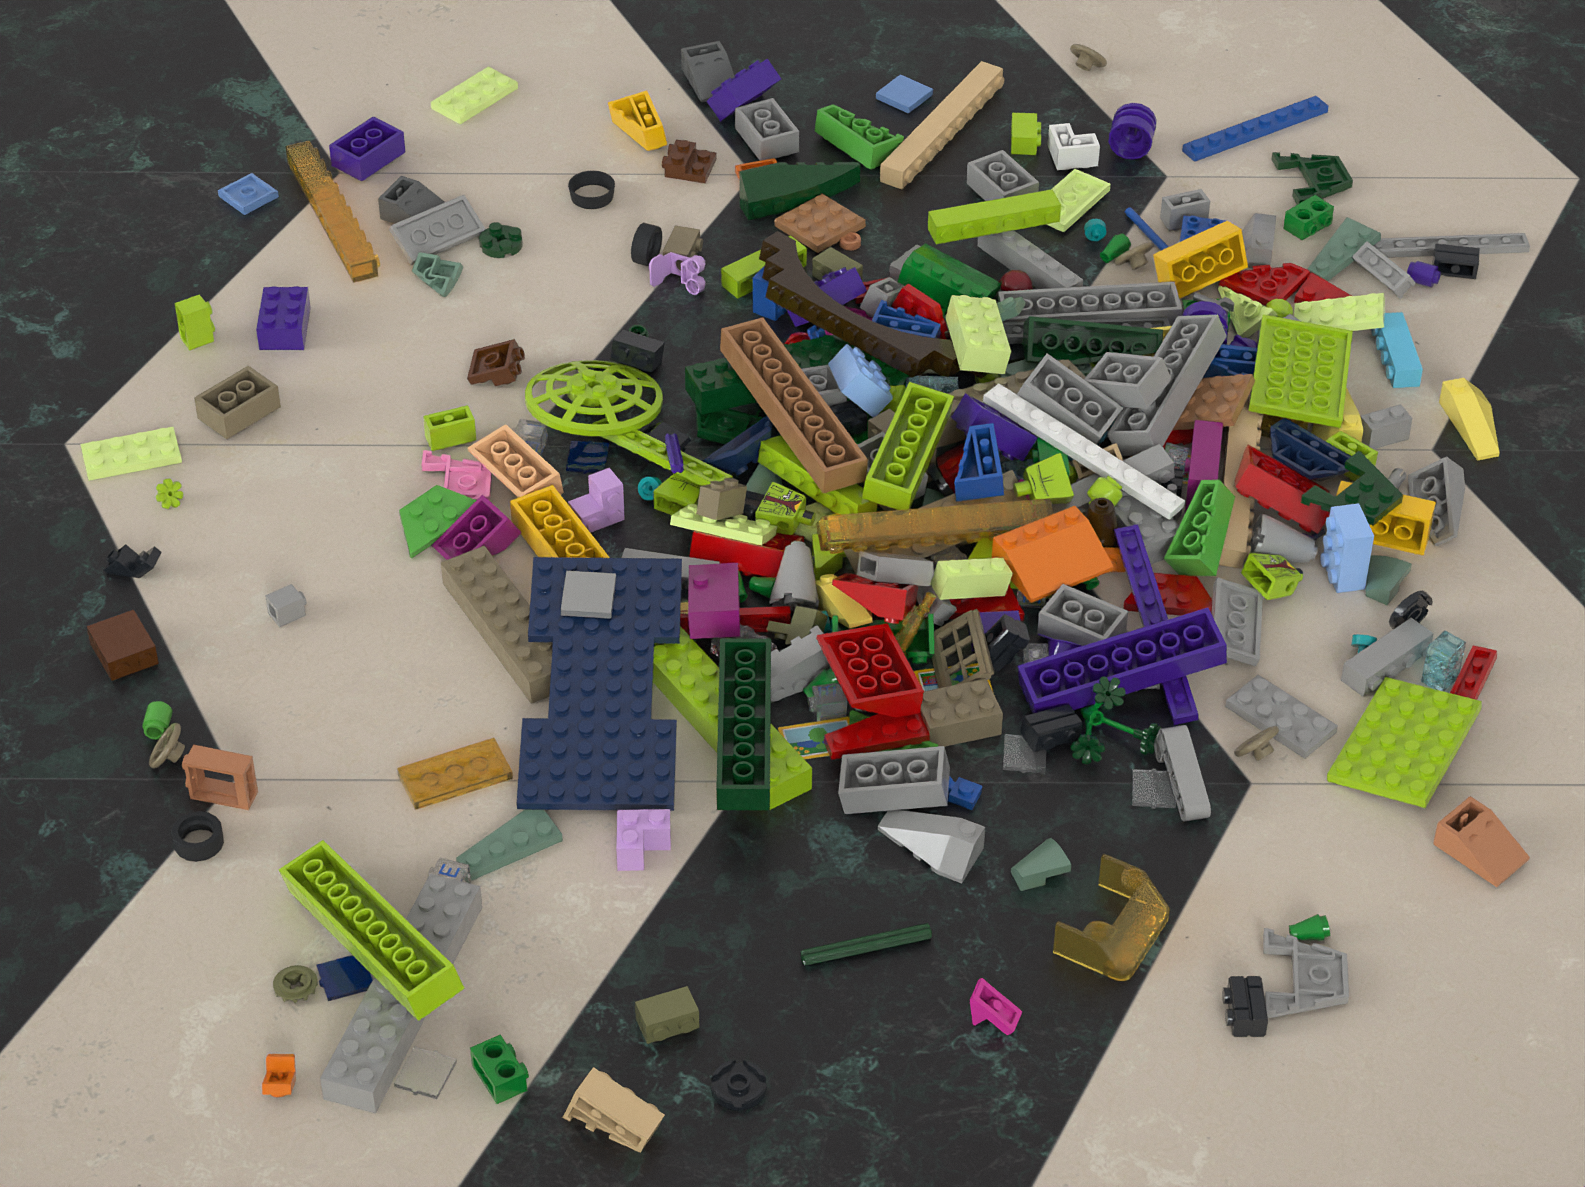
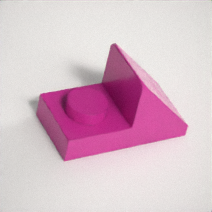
M983 978L978 980L970 998L973 1025L988 1019L1006 1035L1013 1033L1023 1011Z

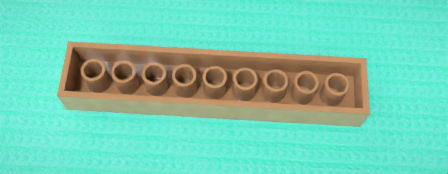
M759 318L722 328L721 352L822 493L864 482L867 475L868 459L765 319Z

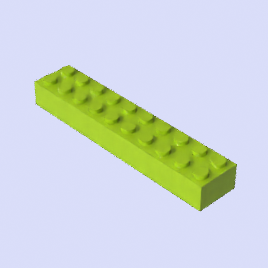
M680 626V644L654 643L653 683L717 753L719 667L693 639H690V636ZM772 724L770 737V810L812 789V767Z
M324 840L279 869L289 892L418 1021L465 989L454 965Z

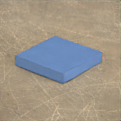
M900 74L876 92V99L909 114L933 95V89Z
M253 173L218 190V195L221 199L244 215L279 197L277 190Z

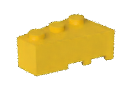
M647 90L608 102L612 122L644 149L650 151L667 145L662 122Z

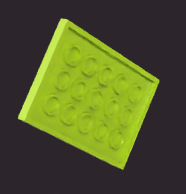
M1263 314L1253 374L1255 383L1251 389L1248 411L1341 428L1353 331Z
M1385 677L1327 773V781L1426 808L1481 711L1482 701Z

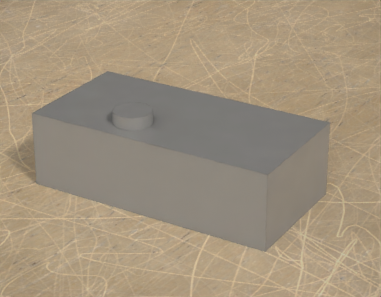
M1049 354L1044 356L1017 393L1024 400L1096 445L1123 409L1122 406Z
M945 747L842 755L838 794L844 814L947 806L950 766Z

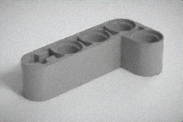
M1181 725L1160 729L1154 743L1155 756L1159 763L1165 762L1182 821L1209 818L1211 815L1210 802L1187 726Z

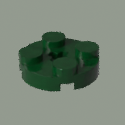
M498 222L491 223L489 228L484 230L479 236V245L482 248V252L493 258H505L504 254L511 253V256L517 254L523 246L521 229L501 225Z

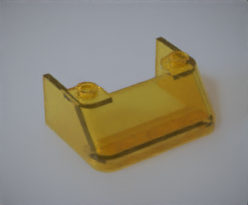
M1103 854L1101 857L1099 886L1130 898L1113 925L1103 921H1093L1083 931H1080L1058 921L1055 927L1053 953L1112 979L1125 981L1133 976L1168 922L1170 908L1145 871Z

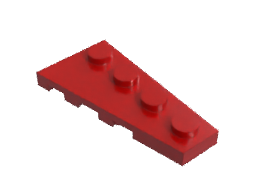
M920 713L902 717L877 714L825 734L824 744L831 760L842 758V755L870 753L904 747L910 744H922L924 741H929L930 734Z

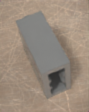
M859 551L857 575L877 582L930 586L934 576V567L932 561L912 555Z

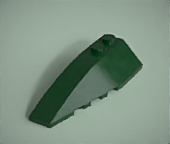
M779 162L739 171L740 207L747 219L752 220L791 211L821 194L831 197L860 182V163L834 162L833 165H825L824 162H816L815 165H806L805 162H797L796 165H787L786 162Z
M1029 316L1023 326V349L1026 362L1040 363L1046 354H1049L1057 361L1069 360L1073 365L1099 362L1106 352L1143 356L1156 354L1163 342V330L1034 316Z

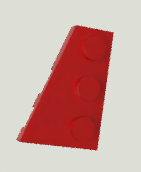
M1311 272L1296 293L1294 303L1345 298L1352 295Z
M1010 585L1005 596L949 599L951 604L957 609L949 619H956L970 610L977 609L979 612L1019 611L1020 621H1024V612Z

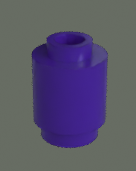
M1420 261L1416 263L1411 262L1407 270V274L1411 276L1415 283L1428 287L1438 284L1441 276L1438 266Z

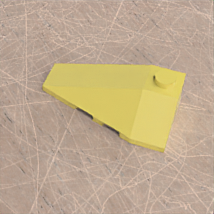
M1465 378L1443 381L1439 404L1477 461L1498 457L1499 447L1492 408L1482 391Z
M1347 388L1341 428L1314 423L1311 431L1312 434L1326 441L1342 431L1362 442L1363 426L1361 417Z
M834 574L820 576V580L816 581L819 611L826 610L831 618L832 616H838V622L849 629L873 623L871 611L832 585V580L837 578V576H834Z

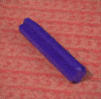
M675 433L672 435L666 434L665 444L671 472L674 474L677 472L682 473L684 471V464L678 436Z

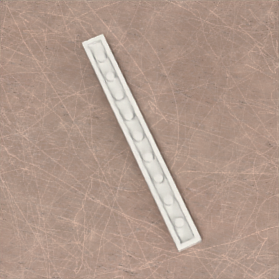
M998 383L984 394V403L1104 478L1110 476L1123 487V491L1170 520L1184 508L1185 500Z

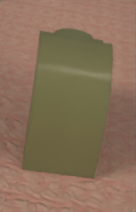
M796 606L791 625L769 621L767 631L775 635L774 639L785 642V644L790 646L791 640L798 636L802 639L811 634L810 629L816 625L824 632L828 616L816 609Z

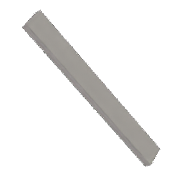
M1525 233L1381 238L1374 245L1387 258L1433 256L1435 244L1480 248L1479 254L1529 252L1530 249Z

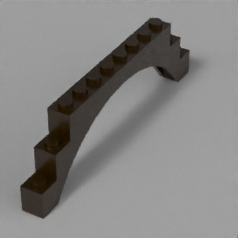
M777 231L763 240L759 259L765 262L762 278L769 282L765 298L914 379L928 369L947 379L960 371L952 340L928 338L901 332L852 312L828 296L808 276L798 258L796 241ZM967 371L980 379L989 374L986 372Z

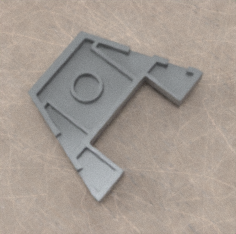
M1264 928L1263 954L1292 956L1293 993L1265 992L1268 1018L1348 1003L1347 953L1316 943L1310 946L1298 942L1297 937L1287 935L1285 938L1274 934L1272 929Z

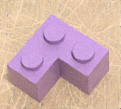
M610 468L589 475V494L568 501L570 508L590 533L625 520L623 484Z
M670 809L617 810V871L644 870V851L671 850Z

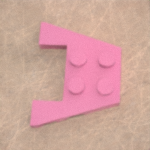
M423 450L422 471H445L444 488L475 500L483 495L490 501L492 473L481 462L463 459V462L451 459L450 455L442 454L439 457L432 455V451Z

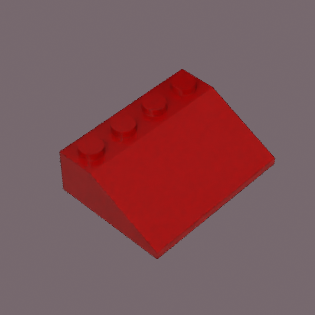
M1249 444L1247 445L1235 478V487L1239 494L1247 498L1252 496L1258 500L1257 503L1262 507L1275 509L1280 517L1287 521L1292 519L1298 522L1299 527L1309 533L1314 531L1318 534L1325 524L1326 518L1330 515V512L1321 510L1320 505L1310 503L1308 506L1301 503L1302 495L1316 485L1330 493L1327 488L1306 478Z
M694 531L690 558L718 561L720 564L738 563V571H742V574L746 576L776 577L786 546L791 545V542L794 541L804 542L805 536L776 533V536L761 546Z
M845 573L832 580L833 586L876 616L884 617V622L899 624V622L915 612L918 585L877 582L850 573Z
M888 623L817 635L816 639L852 708L892 717L920 713L924 690Z

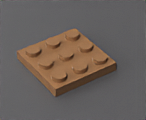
M824 194L816 196L810 201L774 219L775 227L791 235L817 253L839 242V239L846 234L857 232L866 227L865 219Z
M1253 374L1202 378L1173 430L1194 429L1195 420L1221 422L1223 427L1235 426L1255 383Z

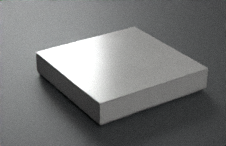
M566 571L561 616L611 618L616 574Z

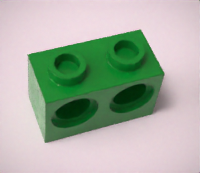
M1314 195L1285 212L1283 229L1300 240H1304L1332 224L1334 206Z
M501 1034L470 1047L472 1066L496 1104L527 1091L526 1079L529 1078L528 1070L523 1062L519 1063L517 1061L512 1044H506Z

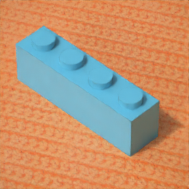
M1403 312L1385 313L1384 328L1371 329L1372 336L1376 337V348L1381 352V363L1386 366V377L1390 379L1393 388L1420 387L1423 368Z

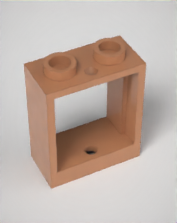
M193 745L189 754H186L183 758L182 768L186 773L185 784L188 787L190 799L244 810L250 809L258 793L253 756ZM204 770L233 775L235 783L205 777Z

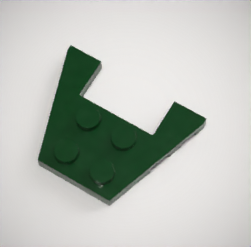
M1280 152L1272 153L1271 160L1277 170L1299 168L1309 185L1306 188L1293 189L1292 197L1297 205L1314 195L1323 199L1352 188L1353 179L1339 156L1312 154L1311 158L1300 157L1297 153H1291V156H1280Z
M695 405L697 437L727 444L767 415L761 406L754 416L732 409L701 414Z
M1358 451L1346 460L1345 469L1359 476V479L1337 496H1333L1315 485L1304 493L1301 498L1302 504L1308 506L1310 503L1321 506V510L1330 512L1331 507L1359 503L1368 524L1375 525L1402 503L1403 494Z

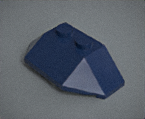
M768 416L764 417L702 461L729 475L735 473L736 476H739L749 469L746 464L751 461L753 464L757 463L761 441L772 437L773 423Z
M1283 418L1270 426L1272 458L1306 478L1324 481L1349 471L1345 469V462L1351 457L1350 455L1290 420Z

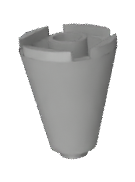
M1260 514L1253 527L1255 533L1249 543L1251 546L1250 553L1280 555L1288 562L1308 563L1310 559H1315L1318 546L1315 545V541L1312 538L1267 514Z
M794 541L785 548L770 596V604L772 603L773 607L790 606L791 611H795L796 606L811 609L818 608L819 599L811 551L809 547L805 546L804 542Z

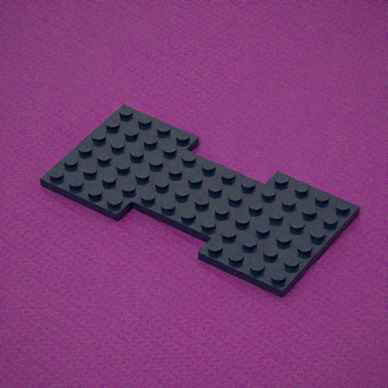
M533 557L528 642H553L548 718H522L517 809H670V811H674L677 720L652 719L654 643L680 644L682 559ZM566 571L616 574L611 618L561 616Z

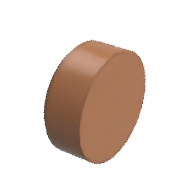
M855 232L846 234L839 239L840 247L845 250L858 249L861 246L860 235Z

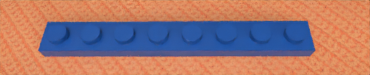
M1313 96L1183 144L1182 152L1195 162L1328 113L1329 106L1319 97Z

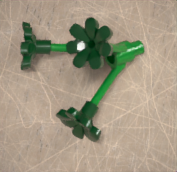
M1101 677L1099 683H1095L1093 686V692L1097 693L1094 698L1096 703L1091 707H1083L1081 709V715L1086 724V735H1080L1079 741L1072 743L1071 750L1073 751L1072 756L1075 759L1083 757V764L1091 763V758L1096 762L1102 760L1100 752L1105 751V746L1099 742L1097 737L1091 736L1092 726H1097L1101 723L1128 732L1134 738L1141 740L1140 752L1146 755L1148 752L1152 754L1155 751L1153 743H1155L1159 730L1162 729L1157 723H1151L1148 729H1133L1103 717L1102 712L1098 711L1102 704L1106 710L1112 709L1113 705L1120 706L1123 704L1124 701L1120 697L1124 696L1126 691L1124 688H1118L1120 684L1118 678H1113L1109 682L1107 677Z

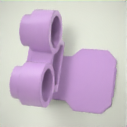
M673 252L664 256L659 254L652 258L649 263L650 285L655 287L661 284L667 275L673 273L681 276V283L686 285V289L690 294L697 295L704 290L706 285L704 278L698 276V273L702 272L705 268V260L697 255L689 258ZM677 260L683 261L681 263V271L676 266Z

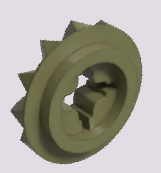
M301 965L284 968L275 976L273 981L276 997H281L284 1002L292 1000L295 1004L298 999L307 1001L310 994H315V989L318 985L317 976L314 971ZM297 982H300L301 987L296 986L294 989H291V984L296 985Z

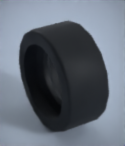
M648 223L639 225L631 246V258L634 263L649 266L652 258L659 255L662 245L661 227Z
M197 811L188 813L180 817L174 823L171 830L176 853L187 861L198 862L210 859L222 849L224 844L221 822L209 812ZM196 830H207L213 833L209 839L203 842L190 843L182 840L188 833Z

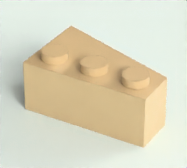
M593 1067L576 1090L563 1118L571 1121L574 1117L587 1123L586 1129L593 1132L596 1128L610 1134L609 1139L641 1153L665 1115L656 1106L646 1103L637 1097L632 1090L622 1087L613 1081L608 1074L598 1071Z

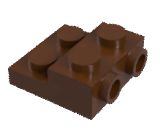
M676 139L674 144H669L668 156H663L662 159L665 177L706 183L717 160V153L697 150L696 142Z
M515 339L474 349L467 377L469 383L473 385L492 380L495 386L516 381L517 375L522 373L520 361L525 359L523 348L518 346Z

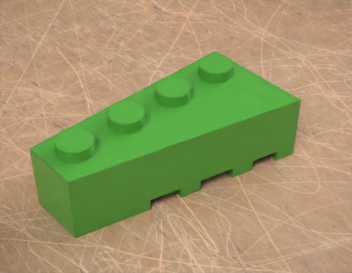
M832 104L817 110L815 132L856 159L866 168L874 169L881 166L904 140V136L900 134L894 136L889 134V129L880 127L878 129L871 126V121L856 119L855 114Z
M1201 480L1167 550L1164 560L1179 575L1216 576L1235 500V496L1220 480Z

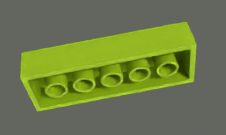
M909 382L867 474L862 499L906 513L909 512L950 417L954 399L953 395Z

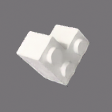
M1070 123L1049 125L1048 148L1057 170L1098 166L1100 145L1095 133L1074 135Z

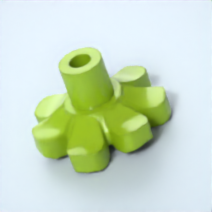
M164 479L163 484L157 485L156 490L158 493L156 500L157 502H162V508L169 509L170 506L177 508L180 505L178 499L183 498V492L178 491L182 487L179 481L172 482L171 479Z

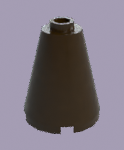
M1106 498L1094 499L1091 501L1085 517L1089 520L1103 547L1118 548L1114 529L1118 528L1114 504Z

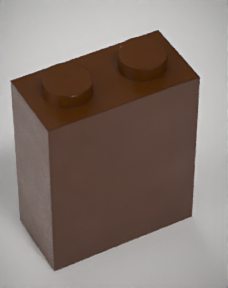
M134 610L87 626L90 644L111 681L159 664L156 646Z

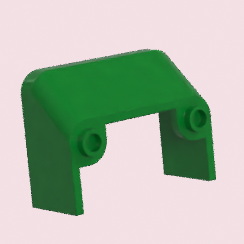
M928 614L926 619L902 620L899 624L888 623L905 657L912 659V663H927V658L933 657V614ZM832 616L831 633L850 630L838 622V616ZM873 620V623L861 625L850 629L886 624L888 622H884V620Z

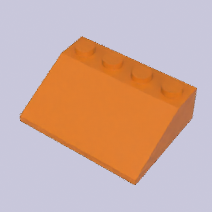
M1076 506L993 537L992 558H1004L1013 573L1011 581L1031 603L1055 594L1062 584L1073 587L1110 572L1114 568L1089 520Z

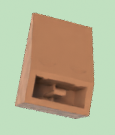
M1471 796L1437 823L1433 844L1495 887L1502 884L1530 859L1493 811Z

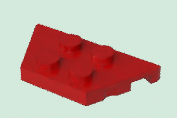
M910 284L902 287L891 307L894 309L898 307L903 308L906 314L913 317L919 315L941 324L940 339H946L945 332L948 331V327L943 318L940 304Z
M1154 573L1166 614L1182 616L1205 608H1209L1212 614V598L1197 576ZM1131 592L1124 601L1123 609L1138 612L1133 593Z

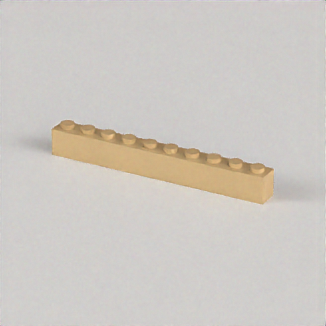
M981 61L881 164L880 182L899 189H903L908 183H911L913 178L923 170L929 161L933 160L934 156L943 149L949 140L953 139L954 135L964 127L969 119L971 120L979 109H982L983 105L993 97L998 89L1002 88L1004 84L1003 68Z
M1251 392L1235 426H1227L1222 483L1235 496L1219 565L1242 569L1244 559L1247 560L1251 551V546L1247 545V543L1251 542L1252 529L1248 528V526H1252L1254 512H1251L1250 509L1254 508L1255 498L1252 496L1247 498L1239 494L1235 487V478L1247 445L1249 444L1260 451V446H1256V444L1260 443L1261 430H1257V428H1261L1263 414L1248 411Z

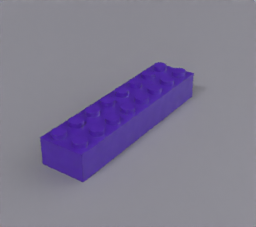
M1205 608L1019 665V684L1032 714L1068 704L1073 710L1096 703L1094 698L1097 693L1093 692V686L1095 683H1099L1101 677H1107L1109 682L1113 678H1118L1120 680L1118 688H1124L1126 694L1227 663V644L1209 608Z

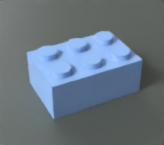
M846 344L828 365L840 391L869 415L875 417L893 399L889 391L891 387L885 382L886 377L880 372L882 369L873 360L867 361L860 349L857 347L853 349Z
M1359 503L1331 507L1330 515L1326 518L1327 534L1323 537L1324 552L1320 555L1321 565L1323 568H1326L1329 583L1333 584L1337 593L1365 590L1374 534Z

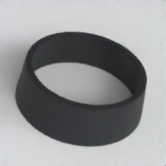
M601 171L580 172L574 175L568 183L571 200L575 205L584 209L605 207L613 200L615 181L609 174ZM588 185H598L609 190L608 193L598 197H584L575 193L579 188Z

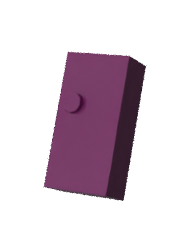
M1195 420L1191 457L1186 458L1184 472L1189 473L1185 513L1201 480H1218L1223 423Z
M738 563L689 565L688 617L690 639L740 637Z

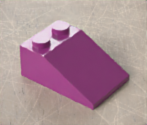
M481 495L431 546L446 560L485 546L493 556L504 551L521 534V531L485 496Z

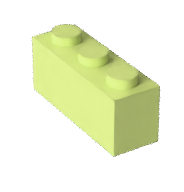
M1004 558L938 561L930 585L940 600L1005 596L1013 573Z

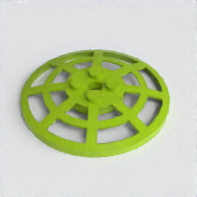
M582 360L561 363L536 374L526 386L525 404L534 418L553 429L583 436H611L640 429L652 422L661 412L663 395L657 382L636 368L609 361ZM588 368H602L606 370L602 372L594 371ZM576 369L580 372L573 376L563 375ZM618 372L629 379H618L613 374ZM548 380L546 383V393L533 398L532 388L539 381ZM555 380L567 382L566 387L553 390ZM622 385H634L635 393L632 395L623 391ZM642 386L653 388L656 392V398L652 406L640 399L642 396ZM567 394L573 402L572 404L568 403L558 396ZM620 397L627 400L621 404L611 406V404L618 401ZM550 399L557 406L567 411L561 419L546 412L538 404ZM635 404L645 410L643 414L622 422H618L615 413L624 411ZM584 405V406L602 407V408H589V407H581V406ZM576 413L605 415L609 424L572 422V419Z

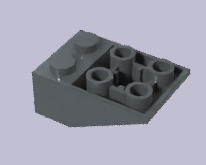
M720 41L681 49V69L701 102H707L713 96L711 94L713 90L721 86L720 84L730 77L731 79L735 77L727 53Z
M400 176L378 198L380 219L396 224L443 204L445 201L421 182Z

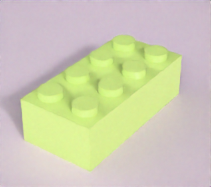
M952 295L946 314V321L960 370L1005 374L1011 349L996 300L988 297L975 298L967 295Z

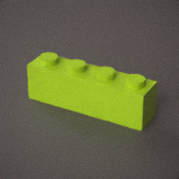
M791 235L788 236L796 241L798 258L802 266H806L807 248ZM761 250L721 268L722 287L737 299L753 292V277L765 266V262L759 259Z

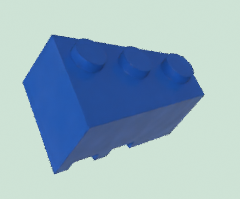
M884 300L880 301L872 319L875 323L901 332L940 339L941 324L919 315L913 317L906 314L905 309L900 307L897 309L889 307Z
M1222 344L1203 378L1254 374L1257 348Z
M993 423L969 426L963 457L960 460L958 475L954 482L956 502L1004 495L1003 475Z

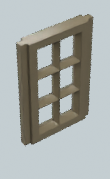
M977 609L964 613L934 631V655L932 661L938 688L952 686L950 676L962 670L964 680L958 684L985 678L988 680L994 674L980 613ZM969 625L971 635L959 641L957 631ZM953 634L955 644L944 650L942 640ZM973 642L975 653L963 659L961 649ZM957 652L959 663L948 668L946 657ZM977 661L979 672L968 677L966 666Z

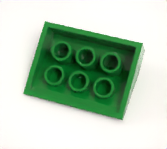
M928 244L922 245L910 254L902 266L897 281L904 286L910 284L947 309L952 295H967L975 298L988 297L993 299L1001 288L999 281Z

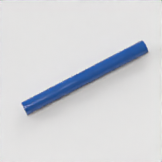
M1131 207L1125 210V214L1160 251L1169 247Z

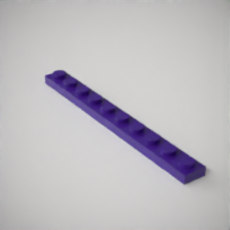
M1138 524L1114 529L1116 542L1143 627L1168 620ZM1187 676L1161 683L1174 725L1199 720V714Z

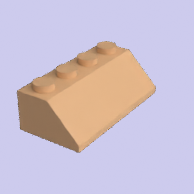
M506 424L468 447V451L518 498L551 485L556 488L560 495L564 493L559 472Z

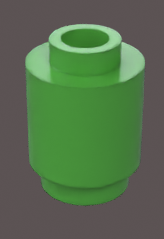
M156 701L147 706L142 727L144 734L148 738L160 739L169 727L172 708L168 704Z

